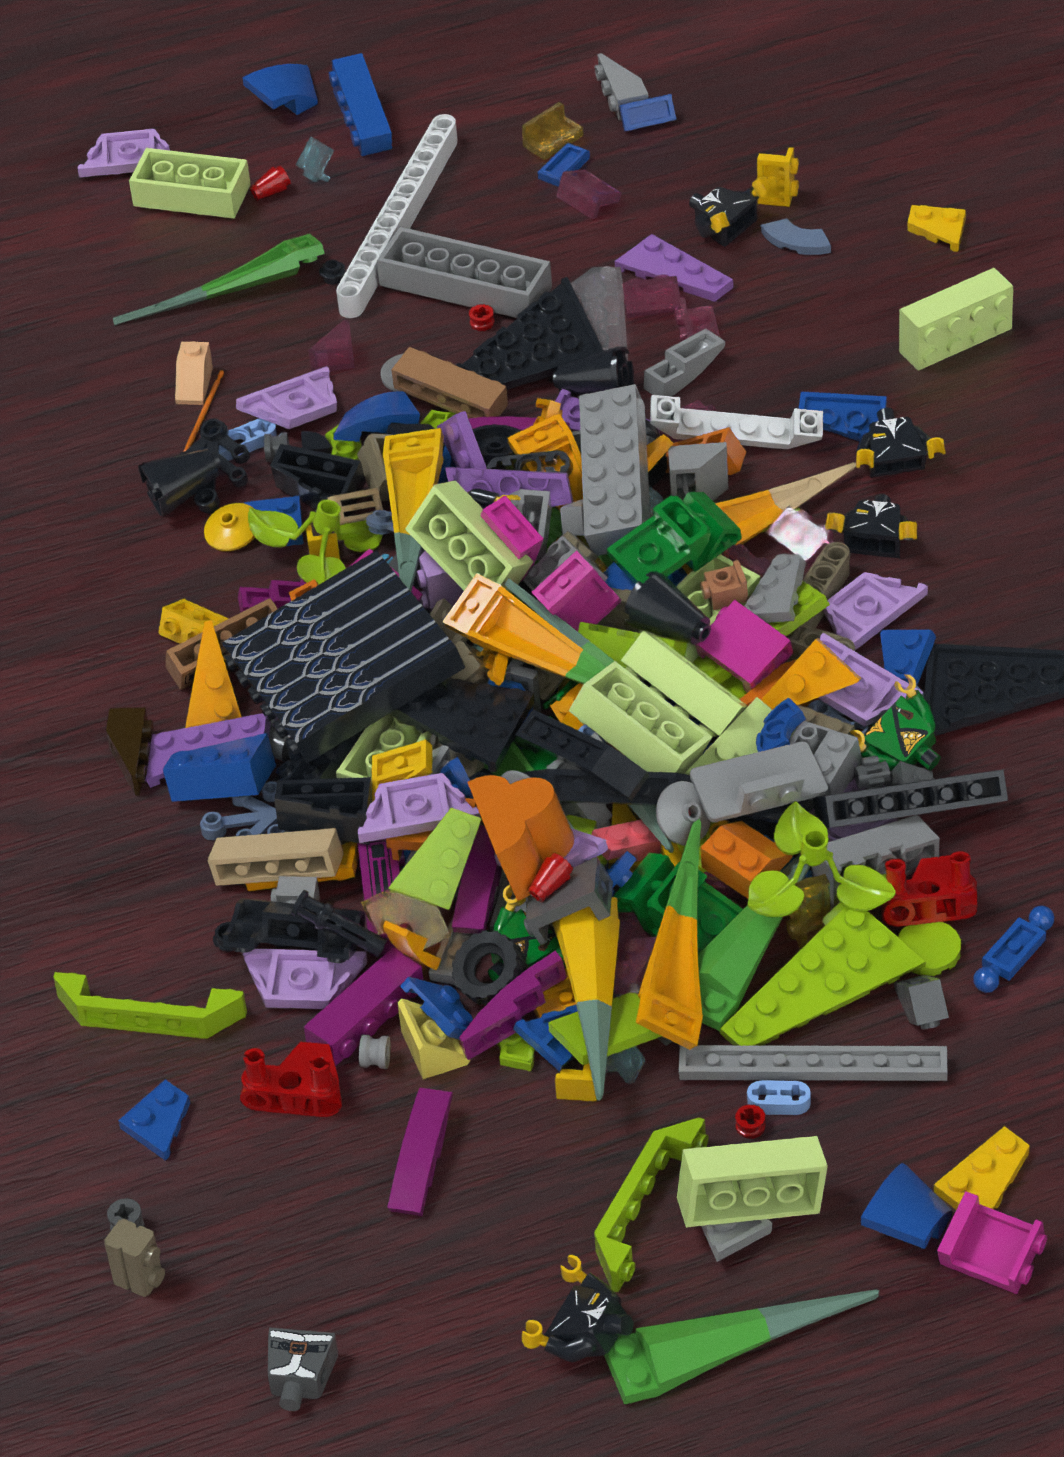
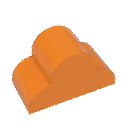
M488 775L468 781L497 858L517 901H520L530 896L527 890L531 886L545 857L550 858L553 853H556L564 858L572 849L575 838L552 784L545 779L526 778L509 784L503 777Z

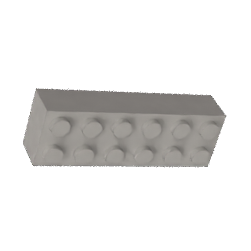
M403 227L398 228L377 259L380 286L468 307L485 304L492 307L494 313L515 318L531 303L538 301L541 295L546 291L549 292L552 288L550 261Z
M636 384L579 396L584 536L590 549L598 556L607 554L606 549L650 518L645 405Z

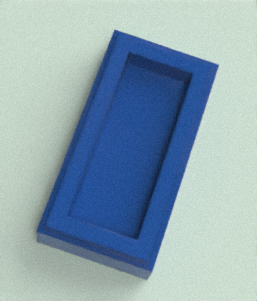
M671 94L619 105L624 131L677 120Z
M567 143L538 171V179L561 187L590 159V151Z

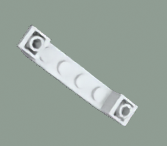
M651 395L650 424L674 439L685 440L730 427L741 445L791 449L822 440L823 411L795 408L789 419L680 408V397Z

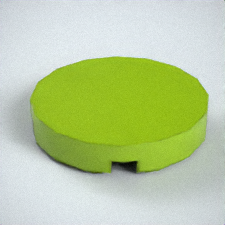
M935 922L909 925L904 927L898 935V938L926 961L925 967L917 971H911L915 974L940 975L943 970L948 968L950 970L955 967L960 959L961 939L957 931L947 923Z

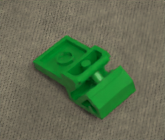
M687 492L683 500L679 496H669L653 508L654 516L606 550L608 556L637 584L638 581L644 583L649 579L646 576L649 572L658 571L667 577L684 564H687L696 572L740 541L742 535L740 528L704 492Z
M649 852L634 870L630 879L613 897L617 898L618 912L656 938L680 862L674 866L669 856ZM699 869L697 888L698 954L743 910L705 881L708 876Z

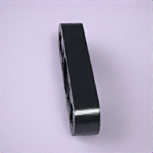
M556 450L495 457L489 462L487 469L500 470V466L503 465L506 470L516 469L522 471L523 466L527 462L534 461L538 466L536 471L544 472L543 460H545L547 466H553L557 464V460L561 459L565 465L560 467V471H556L554 467H545L546 472L568 473L569 477L573 471V463L565 452Z

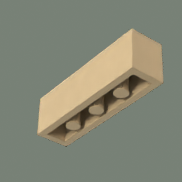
M332 828L217 838L209 855L208 863L215 885L218 886L278 881L279 876L334 877L344 853L337 830Z

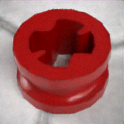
M485 304L472 307L469 310L471 328L477 331H486L492 328L494 325V311L492 307Z
M748 1104L737 1110L735 1115L736 1130L740 1136L753 1139L764 1133L766 1122L763 1109L759 1106ZM747 1119H753L755 1124H748Z

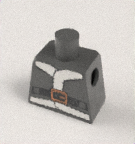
M269 1328L268 1380L271 1393L281 1396L279 1405L283 1409L297 1411L300 1409L302 1398L317 1399L321 1397L338 1357L335 1333Z

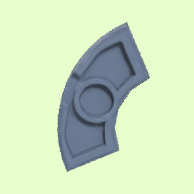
M787 218L761 225L763 236L778 248L783 249L786 247L790 250H797V254L802 255L831 253V244L822 229L810 230L799 228L793 225Z

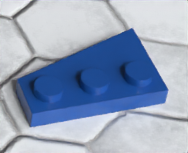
M801 392L799 409L823 411L824 430L860 442L862 435L869 432V424L878 421L877 412L880 409L886 408L887 396Z

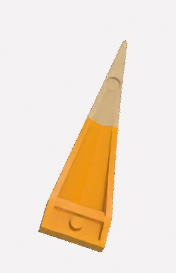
M853 462L769 490L715 503L740 528L742 535L740 541L720 555L725 557L855 469L856 463ZM687 564L682 566L687 575L692 571Z

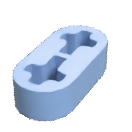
M761 1080L752 1083L748 1087L747 1104L759 1106L764 1110L765 1115H800L807 1112L810 1108L811 1092L805 1083L799 1081ZM759 1095H766L765 1100H758ZM794 1095L799 1096L798 1101L792 1100Z

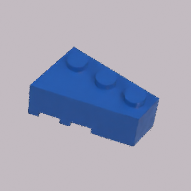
M268 733L194 750L176 752L171 755L165 764L163 773L172 802L259 795L274 770L276 763Z

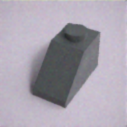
M921 975L893 982L909 1023L917 1026L920 1025L921 1029H929L939 1026V1020L949 1018L940 979Z

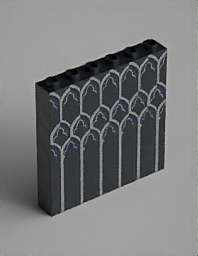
M377 550L222 642L227 653L223 656V659L230 671L237 670L235 675L242 687H250L247 691L256 705L262 703L260 709L268 722L275 721L272 725L280 738L287 737L285 742L294 756L300 754L306 764L465 668L457 647Z

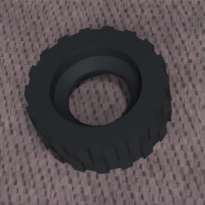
M486 930L479 934L475 933L471 935L470 939L462 943L459 950L457 949L455 959L452 961V978L455 980L456 987L476 1004L486 1006L505 986L528 969L525 961L526 956L515 942L498 931L489 932ZM488 954L499 955L504 962L503 972L494 982L481 983L475 974L477 964Z

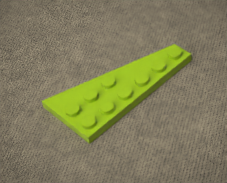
M844 907L720 1028V1034L734 1046H763L778 1039L779 1035L793 1028H800L822 1014L827 1015L870 994V991L886 983L891 984L899 980L900 976L925 967L926 961L870 912L854 911Z

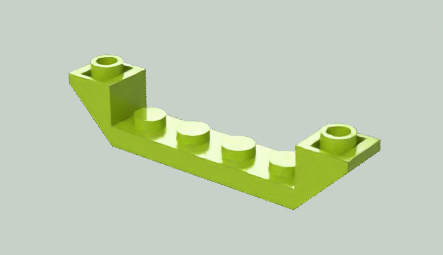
M55 972L53 976L58 998L81 1026L207 1039L245 1018L247 1014L244 992L233 989L212 988L206 1008H198L196 1006L170 1005L161 1002L151 1003L131 999L122 1000L91 996L86 975Z
M698 1117L653 1131L594 1232L596 1254L613 1291L619 1292L623 1283L630 1281L635 1271L636 1263L632 1258V1246L622 1243L627 1224L630 1220L634 1221L640 1210L641 1200L644 1195L651 1193L655 1184V1176L659 1169H665L669 1157L682 1161L683 1149L707 1147L709 1135L706 1134L705 1119Z

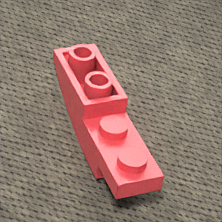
M641 819L594 829L591 833L593 836L606 840L608 850L602 854L606 860L620 858L626 851L637 859L635 862L643 860L649 852L660 853L661 842Z

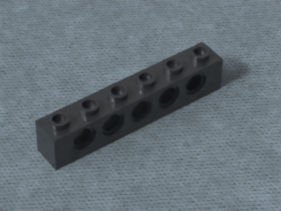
M1004 769L813 798L815 816L823 822L826 828L1008 801Z

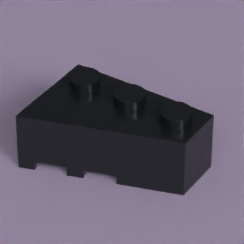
M280 444L270 465L276 487L293 497L299 496L300 501L314 509H317L320 501L328 500V497L362 491L366 483L360 460ZM358 498L341 501V505L356 504ZM352 511L344 512V517H349Z
M371 777L277 780L274 800L278 829L295 832L336 828L339 840L359 843L357 831L359 827H363L367 819V809L370 803H372ZM369 841V842H363V843H360V844L370 845V841Z

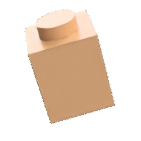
M181 342L176 362V404L204 405L213 369L209 342Z

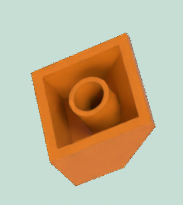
M743 821L721 825L700 847L702 868L746 898H748L749 886L758 874L764 871H781L792 859V855H786L781 852L773 841Z

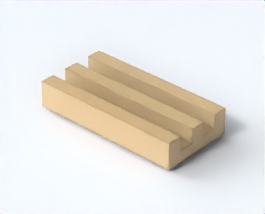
M378 488L328 497V500L335 501L341 507L340 525L365 521L367 516L373 513L344 517V512L375 507L376 510H383ZM366 496L373 497V501L347 506L341 505V501Z

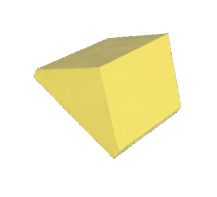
M400 999L398 1010L401 1032L422 1079L468 1065L471 1060H467L459 1039L448 1037L437 1026L436 1022L420 1008L421 1004Z

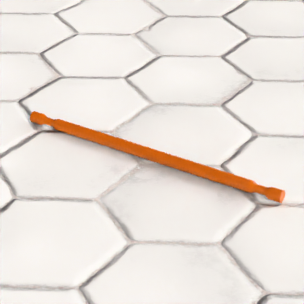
M220 370L217 375L218 377L210 390L184 451L192 446L218 389L220 380L224 375L223 370Z

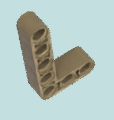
M840 542L827 544L803 579L804 582L824 594L827 600L840 591L849 577L850 551L847 545ZM822 610L786 636L791 640L793 651L787 662L798 659L815 639H820L822 633H825L855 651V645L848 638L816 628L824 616Z

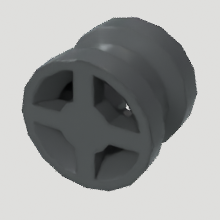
M287 432L281 433L279 436L264 434L266 462L273 461L280 444L289 445Z
M119 1199L110 1205L107 1217L111 1230L121 1219L135 1223L137 1228L139 1226L144 1227L141 1207L133 1199Z

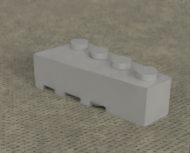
M914 815L828 842L827 851L833 853L834 863L842 877L844 870L850 865H864L880 874H886L885 863L891 859L903 860L906 865L905 875L908 876L915 872L920 859L939 857L940 838L918 815ZM825 860L818 866H812V881L819 882L824 886L826 899L823 903L831 911L840 903L837 898V888L841 883L834 879L829 864Z

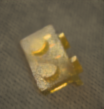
M561 102L556 103L522 125L523 147L544 160L557 153L567 143L571 144L584 136L583 127L565 116L564 104Z
M826 874L809 877L795 884V886L803 891L804 900L801 906L789 915L790 919L786 920V927L790 938H796L800 948L807 944V932L825 927L822 920L830 912V882Z

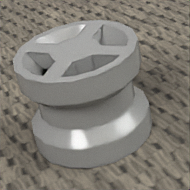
M370 1035L361 1036L359 1046V1065L361 1068H368L370 1065H377L380 1069L388 1068L391 1052L390 1037L381 1036L379 1039H373Z

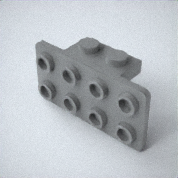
M806 742L789 744L695 767L690 771L691 782L694 784L707 818L711 822H718L791 804L794 801L799 802L823 796L828 790L823 774Z

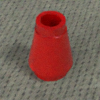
M281 166L272 167L249 189L253 197L258 201L261 198L263 199L287 190V186L291 184V181Z
M553 853L550 858L545 857L531 886L527 890L528 893L537 901L543 902L571 878L570 873L573 871V867L566 859L556 853Z

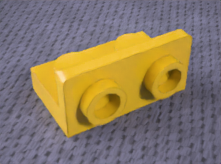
M788 147L786 156L759 153L757 158V179L765 176L772 188L766 191V195L763 198L758 199V204L790 207L792 197H797L799 181L794 180V174L798 172L799 159L794 158V148Z
M182 599L162 608L159 634L180 644L202 633L204 622L212 620L213 626H216L229 618Z

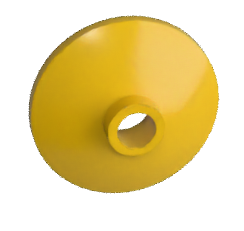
M233 503L216 510L208 518L204 527V536L207 543L212 548L225 552L238 550L249 544L255 538L248 523V512L251 506L243 503Z

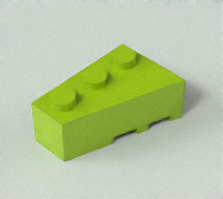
M580 622L578 630L582 636L623 668H626L627 665L621 661L641 634L586 622ZM658 637L685 657L686 642Z
M450 808L389 886V889L450 910L482 818Z

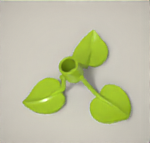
M332 500L320 501L316 512L311 511L309 518L299 529L296 521L287 514L276 511H260L251 507L248 512V523L251 532L257 540L271 547H285L289 539L296 540L313 522L316 532L323 536L319 556L305 555L298 561L297 572L306 583L315 579L318 584H321L346 569L340 559L325 557L328 535L333 531L337 534L338 540H344L347 548L357 552H366L369 548L374 551L380 545L383 536L370 532L366 520L340 525L341 507Z
M794 801L781 815L775 828L774 841L778 849L786 855H796L801 852L795 873L790 880L780 871H764L758 874L749 886L748 907L752 911L767 917H783L792 914L802 905L804 900L803 891L795 886L804 865L818 866L825 860L829 864L834 879L841 883L837 888V898L845 907L851 910L868 911L877 908L891 900L895 896L896 891L884 876L864 865H850L846 867L842 877L834 863L833 853L827 851L828 831L826 826L817 817L807 812L799 803Z

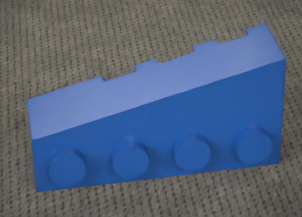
M360 53L332 60V71L329 72V79L335 98L343 113L345 124L351 131L350 135L353 146L358 147L361 156L392 149V132L363 54Z

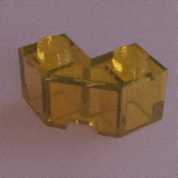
M391 889L361 902L374 932L378 935L385 933L383 925L385 921H389L398 926L406 923L410 931L427 938L424 949L451 936L439 908L434 904Z

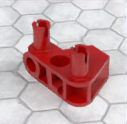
M958 851L948 856L922 858L910 880H906V865L903 860L891 859L885 863L886 880L892 884L896 894L891 900L881 905L882 921L887 925L900 927L961 920L974 916L977 913V881L970 875V855L966 852Z
M300 1041L279 1066L266 1065L265 1054L261 1049L251 1048L244 1053L243 1061L246 1070H244L241 1076L242 1091L240 1101L247 1108L256 1111L316 1117H330L340 1111L342 1097L339 1078L329 1044Z

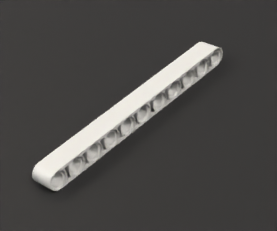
M442 114L432 120L337 286L339 313L343 317L355 318L363 313L379 284L377 259L399 227L410 229L454 151L458 139L456 120L452 115Z

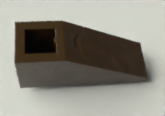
M146 707L109 708L106 733L110 752L135 796H140L142 783L147 782V766L145 761H149L150 743L148 738H152L154 734L153 720H148Z

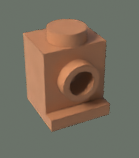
M739 560L733 561V566L704 572L705 581L700 582V587L704 600H710L713 610L725 606L728 607L734 600L740 604L747 602V580Z

